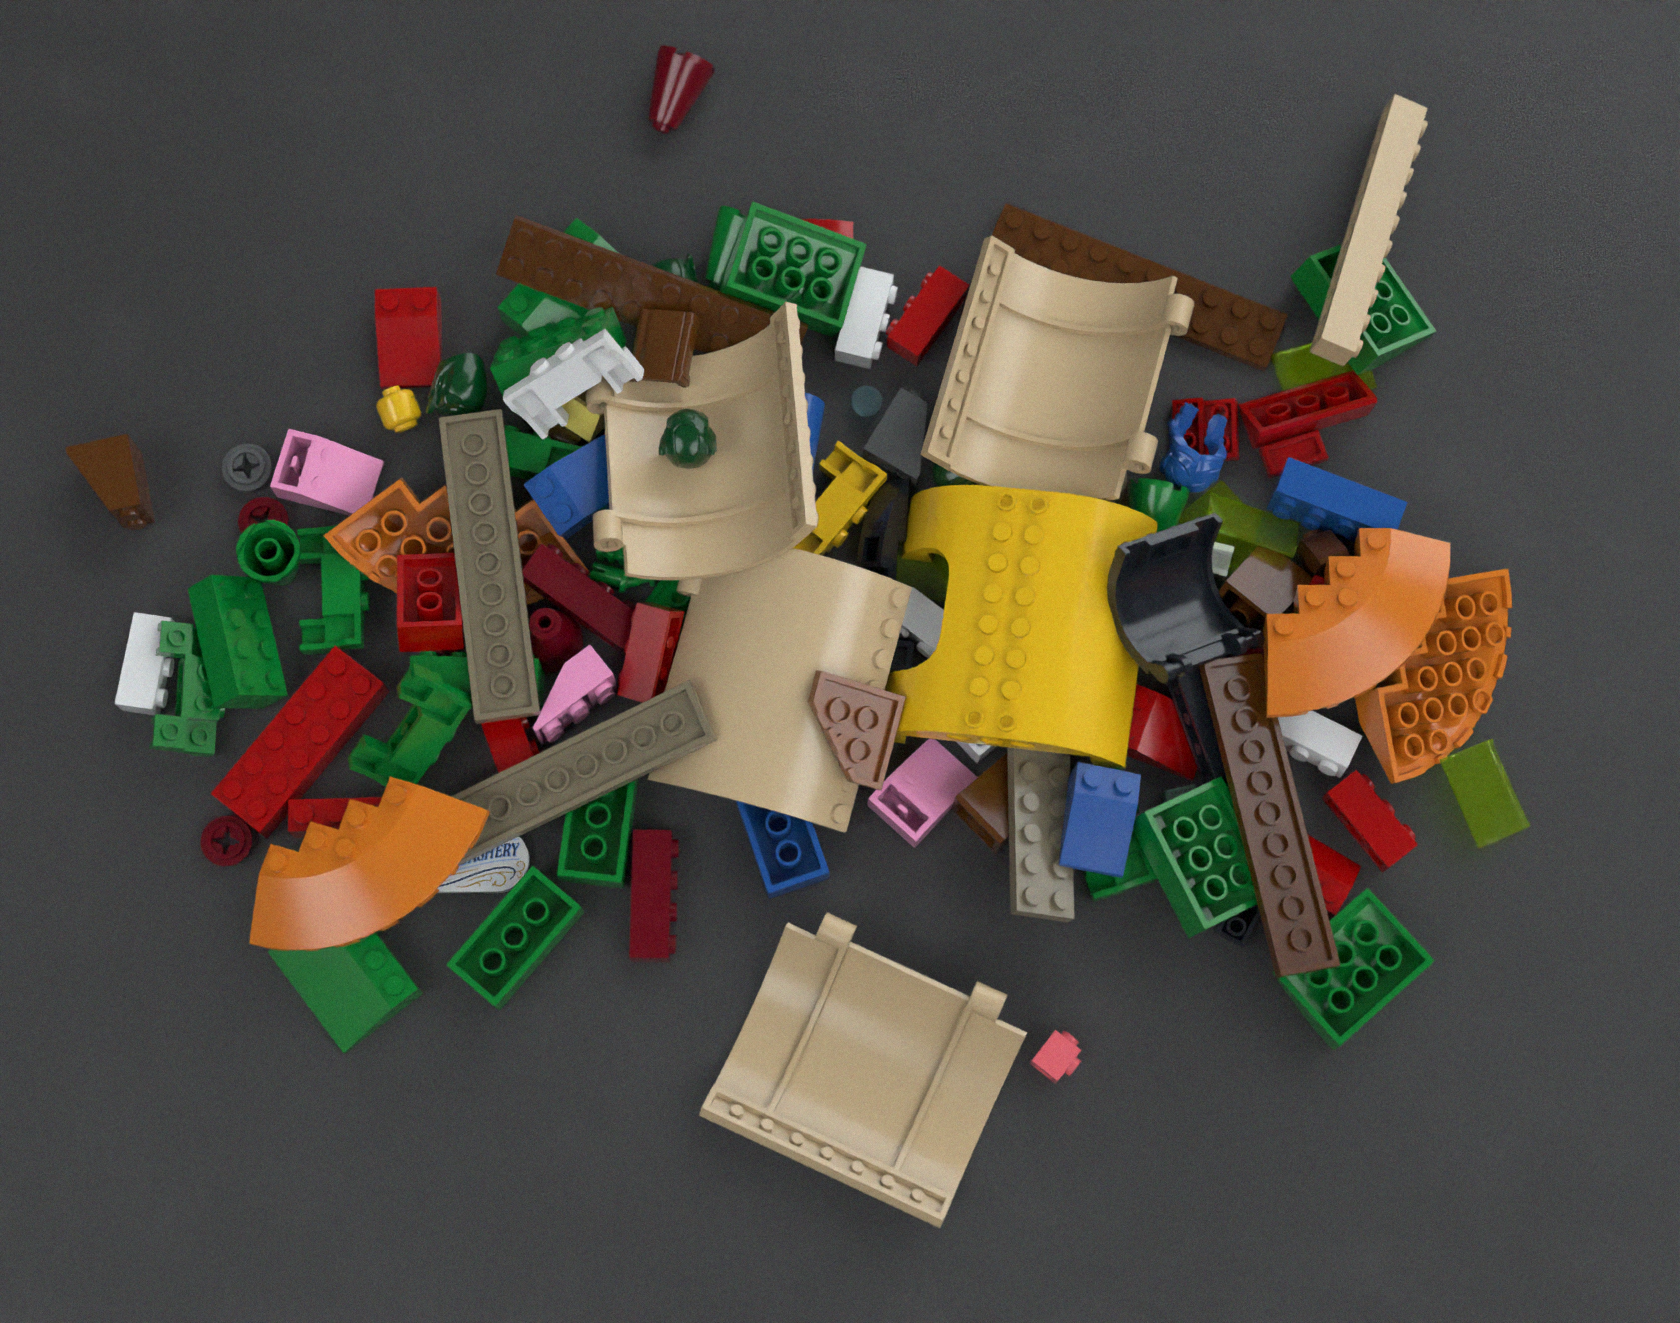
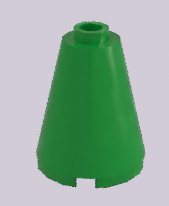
M721 205L717 212L705 280L710 282L708 287L720 291L729 260L746 215L741 214L740 210Z
M1131 478L1127 485L1128 507L1155 520L1158 523L1157 532L1177 525L1189 498L1190 490L1187 487L1181 486L1180 492L1173 489V483L1156 479L1138 478V483L1136 484Z
M265 520L266 522L254 523L248 526L240 535L236 545L237 559L242 571L251 579L278 586L290 584L297 576L301 556V546L295 532L285 523L275 520Z

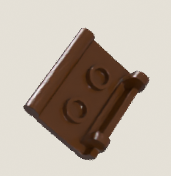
M655 309L640 310L632 355L644 368L643 381L677 383V385L683 388L689 386V372L695 340L700 332L699 318L695 313ZM635 378L629 380L631 382H637Z

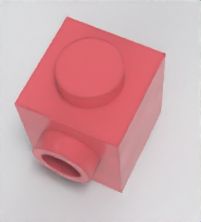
M1055 1030L1030 1062V1065L1056 1084L1064 1073L1070 1076L1080 1064L1081 1060L1077 1058L1081 1052V1049L1077 1047L1079 1042L1068 1032L1063 1030L1060 1034Z

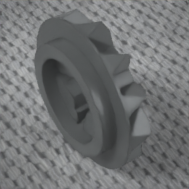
M249 443L238 445L232 448L224 457L222 463L223 477L229 486L239 492L249 491L253 493L255 489L264 487L265 482L271 477V459L268 453L258 445ZM245 458H247L252 466H256V468L251 470L249 479L243 471H240L245 466Z

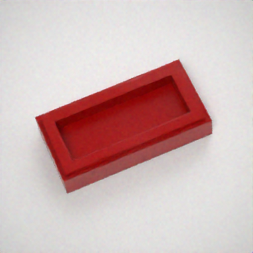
M1319 430L1265 445L1259 449L1269 478L1279 476L1288 457L1311 466L1325 462L1329 458Z

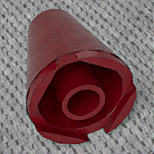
M660 45L657 52L648 120L653 123L651 128L668 134L670 130H677L714 75L715 68H713L710 62L687 51L685 54L676 53V47Z
M541 608L532 614L529 619V629L534 659L540 660L545 672H560L565 662L582 651L583 633L581 628L573 618L561 611Z

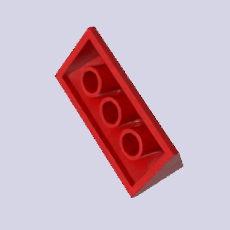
M1352 370L1238 404L1252 448L1257 449L1265 445L1367 416L1377 404V396Z

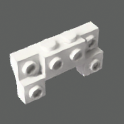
M604 329L586 341L580 338L572 344L570 342L565 343L556 351L555 355L548 359L541 358L536 361L530 368V375L506 389L502 400L511 411L526 420L543 440L548 436L550 428L557 424H560L562 427L567 425L569 414L562 405L601 382L602 376L618 394L623 391L624 383L633 378L637 382L642 380L644 368L626 346L621 348L609 332Z

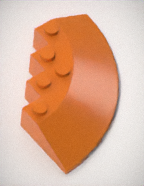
M401 477L323 536L351 565L355 566L374 582L397 594V555L455 553L447 485H443L420 502ZM533 498L515 510L522 567L535 549L542 543L545 546L548 544L554 545L563 552L562 558L571 565L574 562L578 563L589 572L567 540L557 534ZM524 583L527 605L545 599Z
M1359 528L1354 544L1355 556H1329L1324 571V585L1297 586L1294 598V614H1267L1263 627L1267 718L1308 714V711L1338 706V703L1367 693L1391 673L1396 672L1426 638L1441 608L1450 571V543L1393 528Z
M1508 569L1448 578L1447 589L1441 608L1430 632L1423 642L1396 672L1391 673L1387 678L1378 683L1379 687L1373 688L1355 698L1359 723L1391 784L1417 777L1434 765L1448 759L1447 756L1455 748H1460L1473 734L1474 731L1472 729L1481 715L1487 713L1493 701L1491 695L1496 686L1497 679L1502 678L1508 657L1504 654L1506 639L1511 638V627H1508V609L1512 608V592Z
M390 777L379 807L350 799L339 829L310 821L299 852L273 844L269 846L258 875L249 944L279 951H318V949L333 946L336 948L359 942L361 938L367 937L379 930H387L399 923V919L413 911L417 906L421 908L440 891L438 887L450 874L453 876L460 867L458 864L468 849H472L478 840L490 811L429 788Z

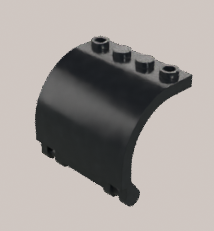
M1216 513L1197 517L1192 521L1171 526L1169 529L1154 534L1150 533L1131 542H1124L1117 547L1114 553L1115 556L1108 574L1107 595L1117 634L1134 661L1147 675L1152 673L1161 683L1173 681L1175 676L1183 677L1191 674L1193 668L1226 655L1233 654L1238 656L1246 653L1248 648L1254 650L1264 645L1263 633L1259 629L1244 627L1226 607L1218 592L1212 569V552L1223 520Z

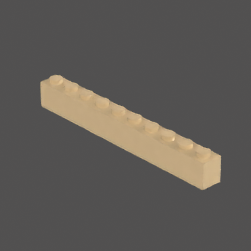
M1394 94L1382 111L1310 349V353L1343 367L1351 357L1356 358L1361 351L1363 340H1360V336L1366 330L1371 315H1368L1367 312L1369 307L1374 304L1378 294V290L1374 288L1384 273L1385 265H1382V261L1388 255L1393 243L1389 240V237L1399 223L1400 217L1396 216L1397 210L1402 207L1406 199L1407 193L1403 190L1414 172V169L1410 166L1418 156L1421 145L1417 144V142L1424 134L1428 124L1424 120L1427 112L1426 107Z

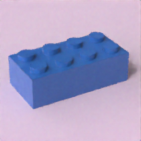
M1288 457L1278 476L1266 509L1273 511L1272 514L1278 518L1285 520L1291 518L1302 522V526L1309 530H1331L1340 541H1352L1355 543L1359 528H1393L1398 530L1408 502Z
M735 801L769 899L830 879V872L812 822Z

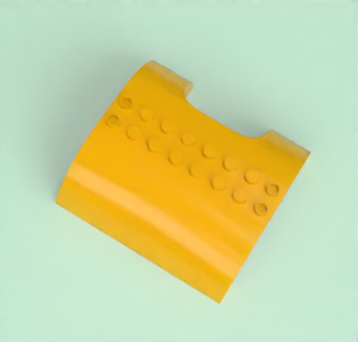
M950 485L926 489L913 495L910 498L906 542H903L901 558L902 560L933 563L934 553L939 554L949 564V580L941 633L936 650L928 660L917 667L895 671L888 675L885 691L906 697L894 743L905 744L906 736L1088 756L1093 765L1125 769L1139 665L1129 655L1117 634L1108 604V574L1117 547L1124 542H1131L1150 533H1157L1158 523L1151 517L1120 504L1061 492L985 485Z

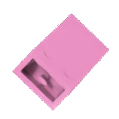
M288 428L270 487L277 498L350 516L373 499L384 461L323 437Z
M588 645L564 663L533 726V730L541 745L547 741L549 743L556 741L564 734L565 731L563 729L572 722L574 724L580 723L590 714L589 709L597 703L603 705L614 697V691L617 689L614 675L591 645Z
M929 738L884 781L882 790H876L868 798L867 806L915 848L953 806L954 798L978 777L937 740Z

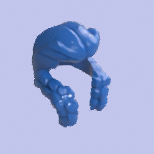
M1186 402L1180 408L1179 413L1175 415V418L1167 422L1169 449L1159 462V471L1165 475L1167 482L1173 483V487L1181 489V486H1184L1191 493H1199L1218 480L1224 460L1227 458V451L1223 444L1227 418L1216 414L1209 420L1204 444L1208 447L1210 455H1200L1189 447L1183 438L1186 430L1191 426L1196 413L1199 411L1198 408Z

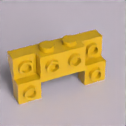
M839 440L834 445V451L826 460L822 459L819 463V470L830 477L833 482L815 502L819 517L817 527L793 547L795 549L823 556L833 546L839 548L849 535L846 531L853 523L858 525L864 519L868 511L866 509L868 501L887 480V474L858 456Z

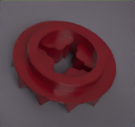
M255 498L241 509L238 517L239 530L242 534L248 526L254 523L258 524L253 518L264 519L268 514L269 520L279 521L288 525L289 518L286 509L279 501L273 498Z
M221 816L212 820L204 828L200 841L204 856L211 863L222 867L238 865L240 861L248 857L250 848L253 845L251 830L245 822L234 816ZM229 831L231 838L239 842V844L229 845L228 850L225 852L224 846L214 840L225 839Z

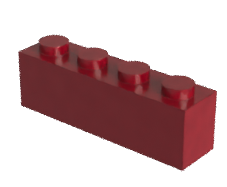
M541 543L522 567L524 583L616 651L621 650L630 637L632 627L631 615L636 606L628 600L621 602L613 596L615 591L604 582L599 581L597 584L587 577L589 572L578 563L574 562L572 565L562 558L563 552L554 545L548 544L545 546Z
M633 829L629 949L631 962L670 963V954H676L677 936L671 935V922H677V903H672V890H678V871H672L673 858H679V839H673L672 830Z

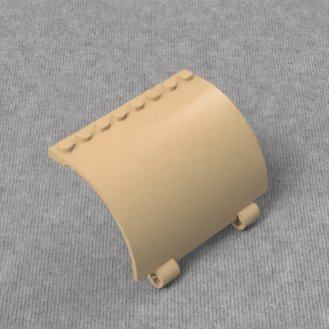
M992 235L985 238L920 455L954 474L980 485L1069 493L1106 501L1119 499L1126 470L1138 474H1146L1151 471L1158 440L1153 435L1144 432L1169 336L1170 334L1181 336L1187 333L1194 301L1188 296L1174 294L1178 279L1175 276L1142 283H1107L1081 279L1047 269L1015 254V249Z
M785 302L770 317V325L743 342L719 351L692 356L689 372L690 384L687 388H683L677 385V383L643 380L638 382L628 381L624 383L623 391L617 394L602 376L601 382L586 390L587 410L594 414H604L609 510H601L593 515L594 547L603 552H612L623 548L625 576L652 580H691L739 572L784 554L817 527L819 517L815 505L816 486L813 483L812 474L813 457L810 452V428L807 421L808 402L805 399V374L802 368L803 348L800 345V320L797 315V304ZM686 408L696 409L708 417L709 426L714 431L717 441V452H715V455H712L704 465L693 469L676 467L667 456L659 455L658 450L660 438L666 428L667 418L673 413Z
M795 548L768 562L739 572L709 578L679 580L676 592L689 596L691 599L665 692L689 680L693 684L717 740L650 772L648 780L747 803L846 833L859 785L847 781L808 703L816 670H820L885 690L912 587L861 567Z
M828 912L816 935L787 923L748 1017L723 1069L701 1107L699 1116L940 1228L1027 1032L997 1019L1007 998L1006 994L977 981L971 996H968L852 943L851 940L857 926Z

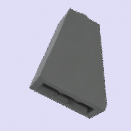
M900 388L865 444L863 459L900 480H909V485L916 488L920 477L922 459L920 454L923 448L928 403L925 402L924 397L913 390L906 391Z

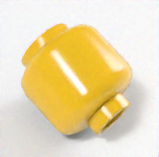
M399 385L382 391L383 397L376 403V408L386 429L400 433L418 425L417 420L421 417L422 411L412 390H401Z

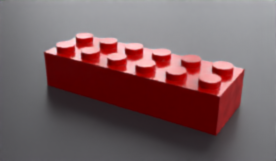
M334 646L210 794L268 839L288 815V800H296L303 797L388 695V688L381 680L337 646Z

